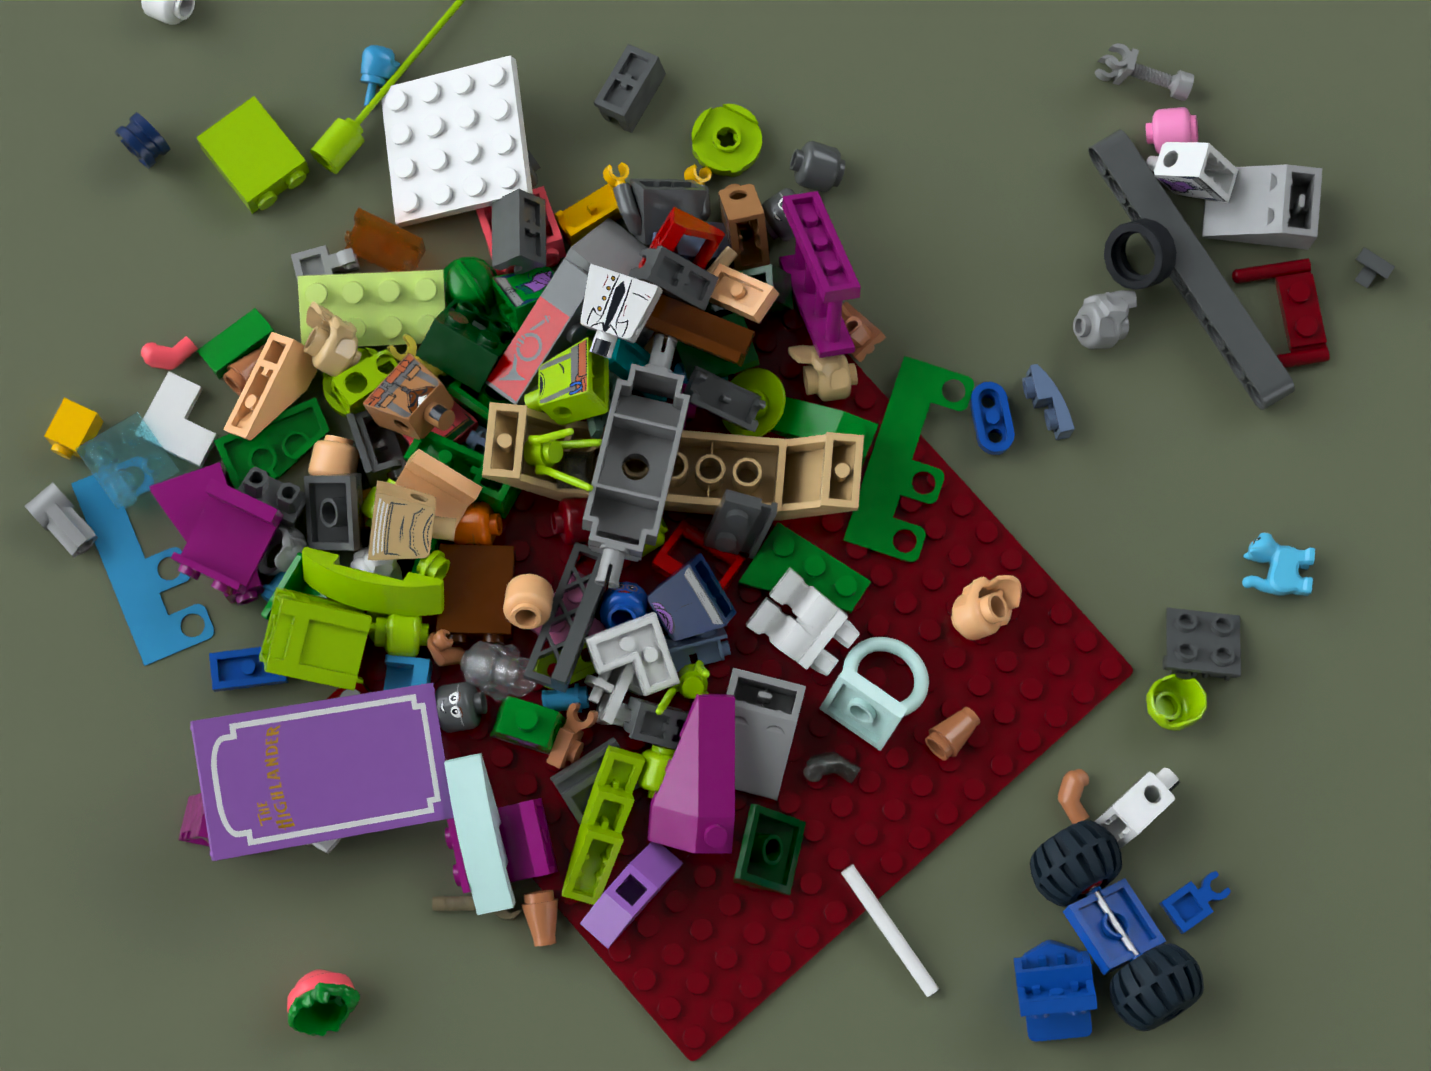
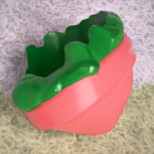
M322 969L313 970L296 983L287 997L288 1024L293 1030L312 1036L318 1035L323 1037L327 1031L331 1030L339 1032L341 1025L358 1005L360 994L355 990L351 979L347 975Z

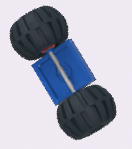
M1080 821L1050 837L1035 850L1030 860V869L1037 890L1048 901L1061 907H1067L1063 911L1064 915L1103 975L1124 966L1113 976L1110 982V997L1116 1013L1126 1024L1139 1031H1150L1180 1015L1200 999L1204 991V983L1197 961L1183 948L1172 943L1164 944L1166 942L1165 938L1127 880L1124 878L1104 888L1118 876L1122 869L1121 850L1111 832L1094 821Z

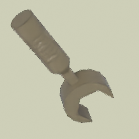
M433 896L432 898L433 911L476 910L472 896ZM523 909L509 913L507 910L494 913L500 919L513 920L520 916Z

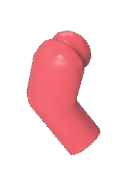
M185 336L172 348L149 342L142 347L141 356L144 362L152 368L173 370L196 352L198 348Z

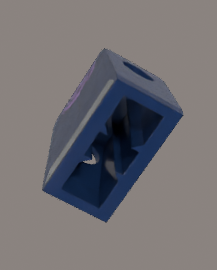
M702 553L695 555L661 582L647 596L648 602L652 607L648 610V614L652 612L657 614L661 628L664 627L670 638L674 641L722 628L737 613Z

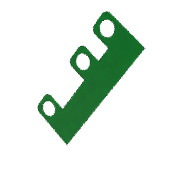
M904 356L860 488L859 507L857 511L852 512L844 541L907 562H914L919 558L926 536L925 530L920 526L893 518L900 495L927 504L937 501L944 481L943 471L912 460L930 403L956 411L965 410L968 407L974 388V381L971 377ZM955 379L963 383L965 395L960 401L950 402L943 396L942 387L948 380ZM925 471L933 475L935 488L929 494H919L913 489L912 479L918 472ZM903 529L913 532L917 540L915 548L906 553L898 551L893 544L894 535Z

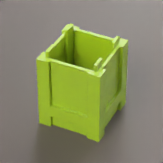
M276 587L259 660L264 663V670L268 673L354 691L356 682L363 684L362 677H358L368 632L370 628L376 629L377 625L372 623L371 615H366L365 610L342 604L333 599Z

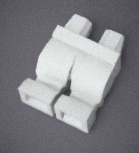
M789 567L769 595L781 605L786 604L790 606L797 618L795 619L791 615L782 612L780 606L766 597L746 622V627L759 635L765 633L769 636V641L777 649L798 662L806 670L811 667L815 671L828 676L839 660L824 649V647L833 637L848 649L860 633L847 620V613L837 607L814 586L807 585L804 579Z

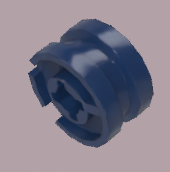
M136 112L129 118L130 123L126 127L120 126L115 131L117 137L121 136L123 139L120 141L132 155L134 154L139 158V162L150 169L156 163V157L159 155L164 156L171 149L158 131Z

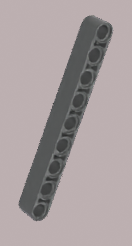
M1118 130L1089 147V156L1094 166L1131 221L1143 218L1155 220L1166 227L1173 237L1177 254L1175 267L1169 277L1259 409L1264 410L1293 393L1295 386L1289 373L1157 178L1154 177L1153 172L1127 134L1122 130ZM1141 234L1147 245L1154 253L1153 246L1151 245L1149 240Z

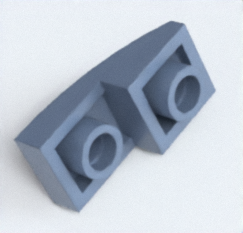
M1038 364L1030 365L1026 377L1022 378L1026 399H1032L1034 409L1048 406V409L1044 410L1045 422L1048 431H1054L1055 440L1070 438L1074 431V425L1060 391Z

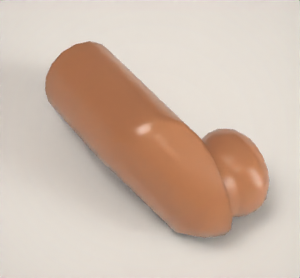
M1082 769L1068 771L1062 779L1058 792V801L1072 824L1090 818L1080 802L1084 786L1089 784V776Z

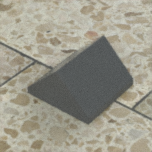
M362 473L304 476L308 547L317 550L350 551L364 548L366 546L364 514L361 511L363 503Z

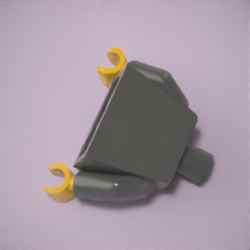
M621 162L618 165L620 177L613 174L610 164L603 171L604 180L608 184L616 186L613 188V193L619 212L629 232L643 244L651 245L653 233L659 232L673 207L702 221H707L710 217L709 187L705 185V182L711 179L712 171L708 167L700 169L699 176L697 175V166L695 164L688 167L684 172L685 180L631 178L630 184L625 182L629 175V167L625 163Z

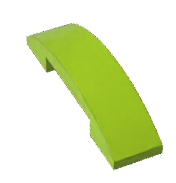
M304 547L302 550L303 580L319 593L337 602L361 610L388 615L427 616L442 614L444 611V580L408 572L404 580H399L340 565L338 554Z

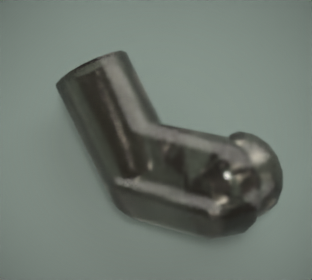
M827 752L811 756L806 761L807 766L804 768L803 773L805 778L811 782H819L823 775L835 773L852 784L861 768L838 753Z

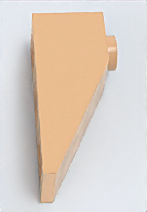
M271 332L223 429L224 431L251 441L307 391L317 373V369L312 363V356L304 352L303 344L295 339Z

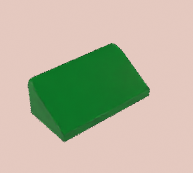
M254 308L198 349L197 352L217 378L221 379L228 371L227 366L260 348L263 344L265 345L271 332L275 333V331L258 310Z

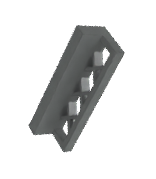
M575 542L553 598L551 616L542 626L523 679L566 693L585 645L584 638L588 637L610 579L611 569L608 570L604 587L594 582L602 557L601 553L593 552L588 546ZM579 555L596 560L592 573L583 578L580 577L575 567ZM573 573L576 581L569 583ZM579 587L583 594L579 607L567 611L562 600L566 592ZM560 607L563 614L556 617V614ZM566 620L570 627L566 641L555 645L549 634L551 627ZM547 640L550 648L543 650ZM554 654L557 664L552 677L534 672L538 660Z

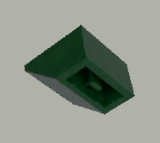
M455 298L434 319L416 356L479 393L486 385L485 382L516 334L510 331L509 326L497 319H489L479 313L478 308L472 303L464 300L459 301Z

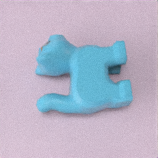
M1265 532L1260 533L1256 539L1250 542L1248 552L1243 557L1257 563L1269 562L1270 567L1266 579L1253 575L1243 578L1242 584L1245 588L1253 587L1259 591L1277 596L1289 594L1308 596L1311 594L1313 578H1302L1299 575L1298 569L1308 570L1309 565L1314 564L1315 548L1309 547L1305 550H1299L1291 546L1279 545L1270 533Z

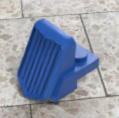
M1046 940L1024 953L1022 957L1013 958L1021 1017L1026 1016L1027 1032L1030 1040L1037 1042L1089 1036L1092 1033L1090 1010L1098 1008L1092 965L1088 951H1080L1075 947L1054 940Z

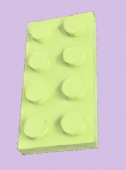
M444 269L297 276L301 344L304 346L313 330L306 323L307 311L312 302L327 308L334 315L340 317L342 321L351 322L357 329L355 336L358 339V346L407 344L402 337L405 334L413 337L416 344H422L434 319L446 308Z

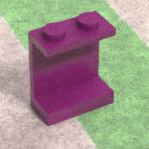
M211 478L205 489V492L210 497L181 554L173 552L171 559L180 564L177 571L195 580H198L200 575L214 580L211 587L231 596L235 590L244 595L284 515L278 509Z
M542 798L497 808L501 820L499 830L508 858L506 869L510 882L558 872ZM454 818L447 819L448 827L445 828V839L448 848L454 850L456 864L453 865L454 879L457 886L462 887L463 894L468 893L471 890L460 849Z

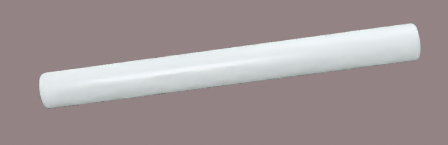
M852 864L844 869L841 874L927 997L939 990V987L855 866Z

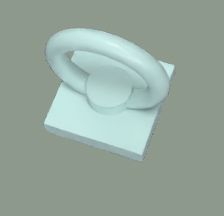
M889 637L865 639L856 644L847 654L842 672L819 709L881 751L902 718L914 712L925 700L929 688V676L926 666L921 657L910 646L899 640ZM882 651L892 653L903 659L910 667L914 677V688L909 697L899 702L858 674L859 663L866 655Z

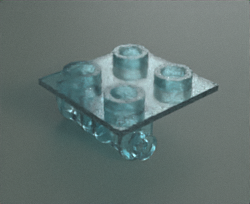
M138 412L76 448L77 453L117 509L122 506L125 509L129 508L138 501L137 497L150 490L149 486L163 482L179 472Z

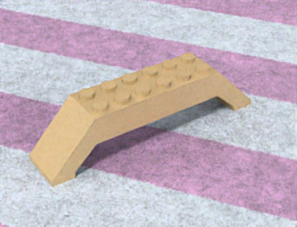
M490 402L482 477L558 501L573 497L588 498L589 492L548 475H537L535 473L536 466H530L525 461L524 445L529 435H543L568 428L574 429V434L557 441L596 438H590L586 421L559 425L546 413L527 408V405ZM605 427L603 429L601 437L599 438L601 440L603 439ZM683 430L664 511L714 515L726 489L761 498L762 503L771 505L772 502L778 503L777 515L774 519L778 521L857 511L859 507L864 435L827 432L824 435L779 439ZM601 446L563 449L562 459L551 468L592 484ZM640 459L627 460L622 466L624 475L632 480H640L649 472L647 465Z

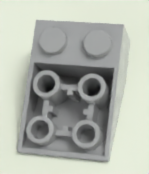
M1288 164L1236 167L1238 173L1229 203L1205 199L1202 238L1309 250L1318 237L1323 168Z
M733 668L726 695L735 696V790L773 800L778 799L806 686Z

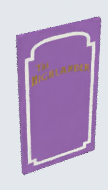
M433 683L190 721L212 861L454 818L444 765L445 756Z

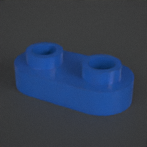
M983 382L973 390L970 398V408L977 442L984 452L991 455H1000L1011 447L1015 436L1008 398L1005 390L999 384ZM983 398H990L993 400L994 406L986 408L982 405L981 400ZM996 432L1001 436V441L994 443L990 441L988 435Z

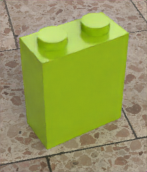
M255 96L196 137L201 150L252 214L258 209L265 210L275 203L280 193L287 188L294 189L306 179V174L310 172L304 157Z

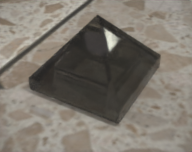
M563 452L562 459L557 463V470L592 484L594 452ZM557 479V489H580Z

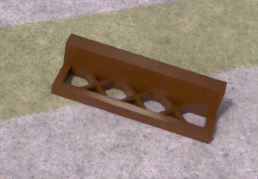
M661 294L644 328L663 334L666 337H674L683 344L740 367L743 365L755 336V332L663 294Z

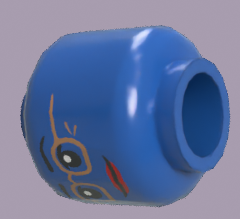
M628 581L619 582V587L616 589L608 588L603 595L599 610L600 620L605 629L648 614L650 604L646 592L637 584Z

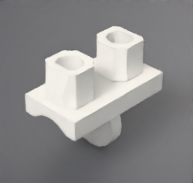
M632 662L599 674L598 677L587 675L584 681L585 684L593 688L588 700L598 704L596 711H598L596 723L600 725L613 724L623 727L625 721H630L632 710H629L628 706L622 703L626 692L629 691L638 696H643Z

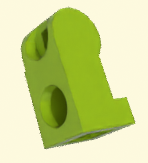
M388 349L382 350L332 379V392L348 414L352 412L355 414L362 409L363 402L398 363Z

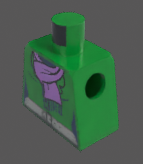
M550 267L535 268L523 274L510 273L492 277L496 309L515 334L553 277L554 272Z
M507 696L501 702L490 737L549 755L559 729L565 725L566 718L556 710Z

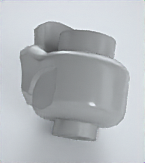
M1118 290L1111 293L1095 294L1085 298L1082 307L1073 321V331L1081 345L1088 349L1112 348L1118 340H1123L1129 331V308L1137 307L1136 292L1133 290Z

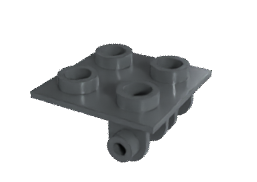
M1167 607V655L1163 657V670H1169V674H1188V671H1190L1192 677H1196L1199 672L1202 673V678H1207L1209 674V677L1224 678L1226 681H1229L1230 677H1241L1240 616Z

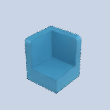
M385 655L387 670L384 690L431 682L433 664L430 659Z

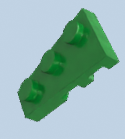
M314 397L284 410L251 441L228 434L214 440L233 486L237 490L249 470L255 466L266 471L268 476L277 480L306 455L317 441L323 440L325 435H328L331 431L317 399Z

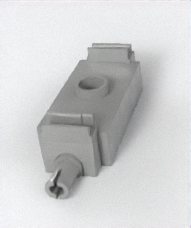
M654 335L649 363L645 366L631 364L627 381L617 378L591 484L593 490L589 492L582 522V529L591 531L588 548L593 552L602 554L597 577L594 582L603 587L605 586L608 570H612L608 588L616 589L619 587L624 559L638 562L642 560L645 544L656 545L690 401V395L681 393L685 376L675 374L670 370L675 347L678 342L676 338L668 336L665 351L661 352L665 335ZM632 390L674 399L673 404L632 395ZM630 459H640L647 465L649 472L640 480H632L624 475L622 471L623 464Z

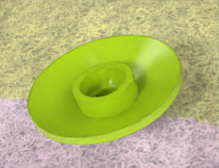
M762 368L748 369L738 374L731 382L761 396V400L766 402L765 409H760L755 418L759 422L755 432H751L723 419L722 421L726 429L734 435L762 437L776 426L783 414L786 402L785 389L781 380L774 373Z

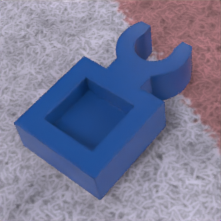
M1217 871L1206 875L1202 879L1199 889L1190 881L1159 903L1181 934L1214 912L1208 904L1210 900L1220 901L1230 894L1231 890L1229 888L1222 890L1220 893L1212 891L1210 884L1213 879L1219 876Z

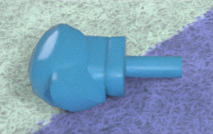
M370 45L363 51L360 81L368 84L364 106H367L375 97L377 86L383 87L386 84V80L390 79L400 67V63L395 60L393 50L389 48Z

